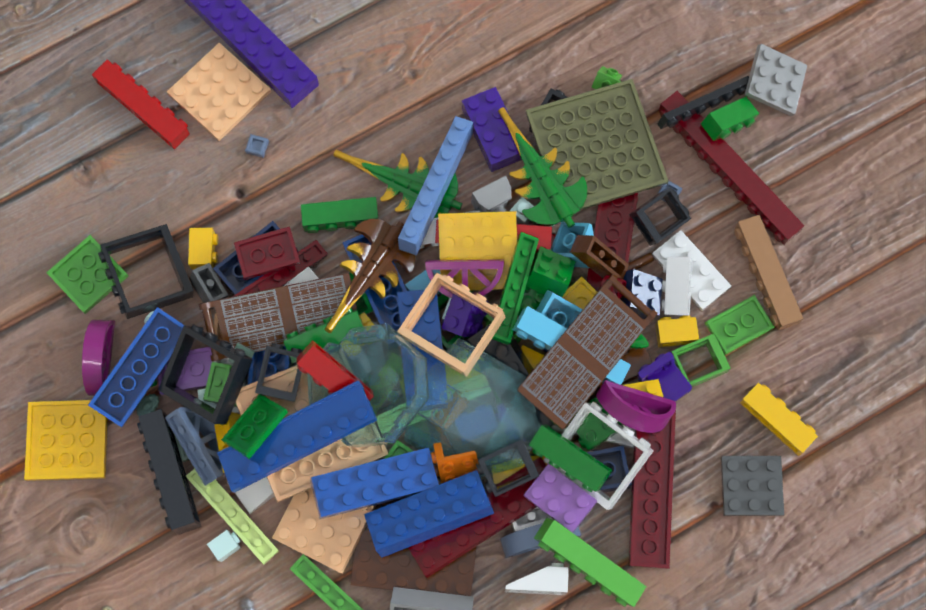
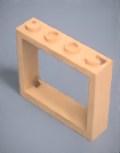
M436 273L397 332L401 338L467 377L506 317L503 309L498 307L497 304L493 303L491 305L486 302L487 299L478 293L476 295L472 294L467 286L461 283L457 285L450 276L444 274L442 276ZM441 286L494 317L493 322L466 363L461 362L412 332Z

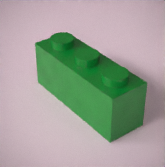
M743 97L709 113L700 124L713 141L719 138L723 140L732 132L736 134L743 127L748 128L755 123L754 119L759 115V112L747 97Z

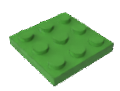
M91 235L47 272L84 314L112 291L111 286H114L112 280L107 279L105 269H107L106 264L100 261L98 255L101 252L100 245ZM110 256L121 283L128 277V274Z

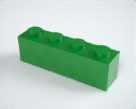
M376 197L301 204L302 226L304 232L317 233L319 230L336 231L338 228L350 230L363 221L379 219Z
M350 308L338 322L332 333L326 332L325 327L333 315L322 319L323 323L316 325L312 323L305 326V330L298 333L295 330L286 334L287 338L283 342L288 351H291V347L304 350L312 340L325 350L366 333V329L358 310ZM290 356L292 363L297 362V358Z
M541 425L529 444L533 448L532 452L539 457L545 456L549 459L548 463L557 469L560 467L565 470L567 477L572 480L578 479L583 483L582 487L590 492L599 491L612 472V469L548 425Z

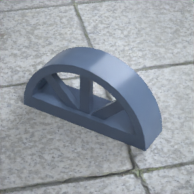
M186 407L178 408L167 415L165 419L203 484L206 486L223 474V470L217 455L219 449L214 424ZM199 431L204 436L203 438L199 437ZM208 442L210 449L205 447L204 444Z
M543 523L502 537L500 541L505 558L540 549L538 546L539 542L534 539V536ZM579 526L573 532L577 537L582 536Z

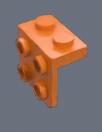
M441 442L433 444L435 452H431L433 464H437L434 465L436 476L440 477L441 484L478 470L476 467L478 459L475 451L444 457Z

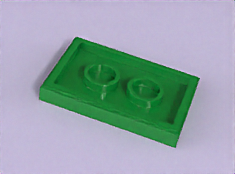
M259 394L221 440L250 459L286 416L288 411L274 401Z

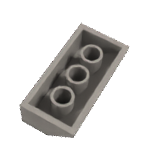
M394 587L390 610H472L474 597Z

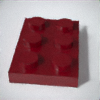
M290 226L234 242L244 280L301 264Z

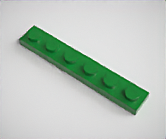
M523 232L518 236L499 307L503 309L506 318L492 338L507 345L511 343L514 332L512 329L517 321L539 238Z

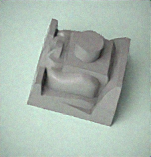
M504 176L472 192L471 204L475 210L480 212L506 211L505 207H507L508 201L512 199L511 185L507 177Z

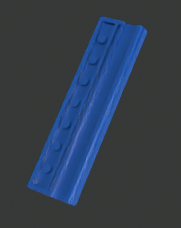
M356 381L283 418L250 459L231 447L217 452V455L219 456L230 489L235 493L377 421V418L365 394L363 385L360 381Z

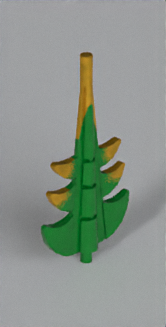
M504 107L500 108L498 112L507 125L525 165L517 171L510 172V177L517 180L531 179L532 181L528 186L516 189L515 193L526 199L540 198V202L536 206L523 209V215L529 221L541 226H553L560 222H565L568 228L573 227L575 223L571 217L581 210L587 199V183L585 178L581 177L574 185L564 187L563 184L569 177L570 172L569 161H566L563 166L556 170H550L557 157V148H553L548 154L540 157L514 124Z
M335 150L333 154L334 157L356 166L387 184V190L380 198L381 202L390 201L400 192L403 193L401 203L395 208L396 212H406L412 209L429 173L426 161L419 157L417 169L414 173L410 174L409 162L404 153L401 154L400 162L396 169L359 159L339 150ZM454 174L434 218H438L439 213H449L452 207L461 210L463 203L455 200L458 193L456 174Z

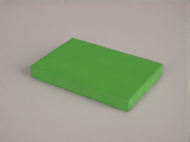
M755 295L705 322L710 333L715 335L724 355L731 353L775 328Z

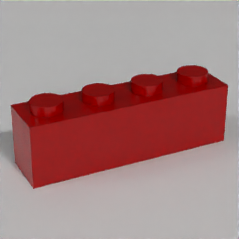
M313 340L297 357L298 369L304 374L309 373L317 385L320 387L323 385L328 389L329 394L356 381H360L369 401L374 397L372 389Z

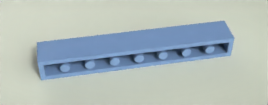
M455 116L398 237L400 250L414 255L418 254L473 135L472 121Z

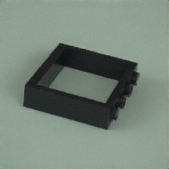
M167 224L100 245L101 252L98 253L100 261L106 264L107 269H105L107 279L112 280L114 285L111 286L114 297L118 296L120 303H118L121 314L125 313L127 319L154 311L157 307L163 308L193 298L194 290ZM162 239L182 291L130 308L110 254Z
M195 324L183 326L158 391L213 424L227 425L253 359L245 355L244 350L234 349L230 342L220 341L217 339V335L204 332L203 327H198ZM194 339L234 360L216 408L211 407L176 386Z

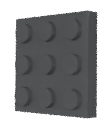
M721 456L723 516H784L781 456Z

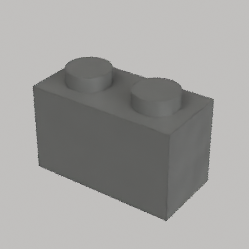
M210 263L192 270L189 280L202 302L228 297L226 290Z

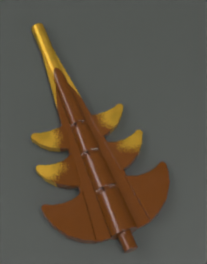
M369 219L361 222L354 228V231L364 235L371 245L359 242L346 248L347 251L356 254L362 262L347 260L340 263V266L350 271L354 278L336 313L325 327L326 332L332 333L341 318L368 288L374 290L381 299L385 297V286L379 276L385 277L393 287L398 285V272L392 261L399 263L406 270L407 274L412 273L415 265V255L400 250L398 244V237L404 226L402 222L399 221L396 226H391L381 219Z

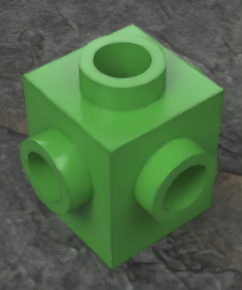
M602 66L597 72L591 88L599 89L621 82L622 75L613 68Z

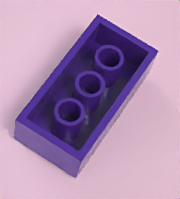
M496 87L462 100V111L466 119L473 122L474 137L491 172L522 160L509 129L498 112L500 108L504 107L506 109Z

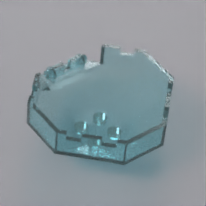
M388 323L351 328L339 345L327 343L323 349L373 390L374 397L370 400V404L377 421L342 438L341 441L346 446L351 447L394 444L429 399L427 358ZM307 373L309 405L330 394L326 387L317 385L313 381V377Z

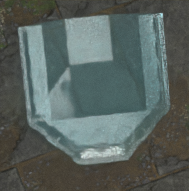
M458 338L446 353L466 363L475 347ZM485 352L482 353L467 377L438 360L424 376L408 407L404 441L419 450L429 448L430 454L435 452L433 444L441 442L444 457L475 451L478 458L521 437L530 453L532 447L529 444L539 430L540 424L535 414V406L517 391L518 387L526 379V376ZM516 447L485 461L490 475L521 467L524 464Z

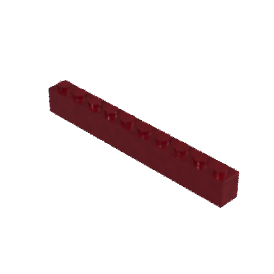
M677 90L660 104L659 114L662 117L663 114L689 102ZM696 113L687 121L681 120L673 126V130L677 134L680 133L685 143L696 150L698 157L709 164L710 170L722 178L723 184L735 192L736 198L747 205L749 212L756 216L760 215L764 227L773 233V237L778 242L785 245L801 232L805 225L726 141L721 138L715 141L712 140L700 124L704 120L701 115Z

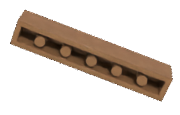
M760 215L739 221L734 229L736 238L740 239L742 243L743 255L749 260L750 272L757 279V289L762 291L764 296L763 303L770 310L771 322L777 327L778 331L799 324L803 320V316Z

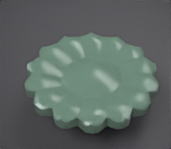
M155 394L145 396L137 406V415L141 416L155 411L158 407L159 397Z

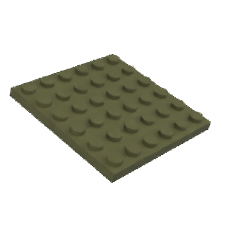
M633 79L526 110L540 157L548 154L553 148H557V157L550 170H556L563 166L566 161H569V177L563 186H572L581 177L585 178L587 183V199L581 210L668 184L669 181Z

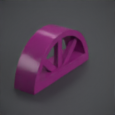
M504 259L426 260L425 266L430 281L435 276L433 270H451L446 276L453 278L462 269V284L467 287L469 269L486 286L472 294L476 295L478 293L484 296L500 280ZM478 269L498 270L490 282ZM441 286L439 292L452 298L453 293Z
M92 320L87 327L82 351V377L88 396H95L110 375L115 328L114 320Z
M607 380L604 381L596 394L602 407L613 418L641 432L656 433L663 430L676 410V402Z

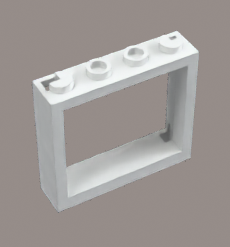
M585 402L562 436L570 441L591 412L643 451L611 498L601 490L590 492L582 487L583 483L578 479H570L595 498L597 503L606 510L613 508L654 450L650 448L651 444L643 438L639 440L633 435L635 432L627 426L622 427L610 414L606 415L601 411L603 408L595 402ZM545 458L544 461L549 464V459ZM560 467L559 469H557L559 472L565 475V470H563Z

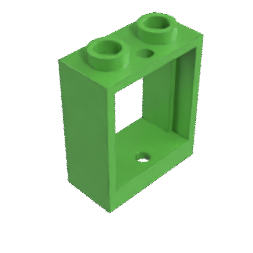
M714 334L671 351L675 359V365L692 387L723 375L731 369ZM706 345L718 370L689 381L678 357Z

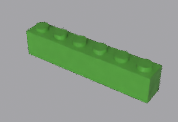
M546 518L534 536V539L539 542L538 546L546 552L550 550L555 553L553 556L555 559L562 563L566 561L570 564L569 568L577 574H580V572L584 574L586 581L592 585L598 584L601 586L600 591L608 596L611 594L615 596V601L623 607H626V605L635 607L647 587L554 519Z

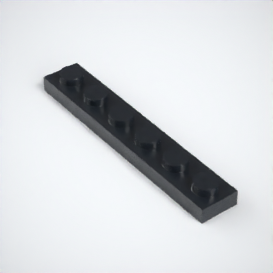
M749 76L663 114L657 125L660 129L671 128L681 120L687 121L696 113L700 115L709 107L715 108L722 101H730L737 94L739 96L743 95L746 91Z

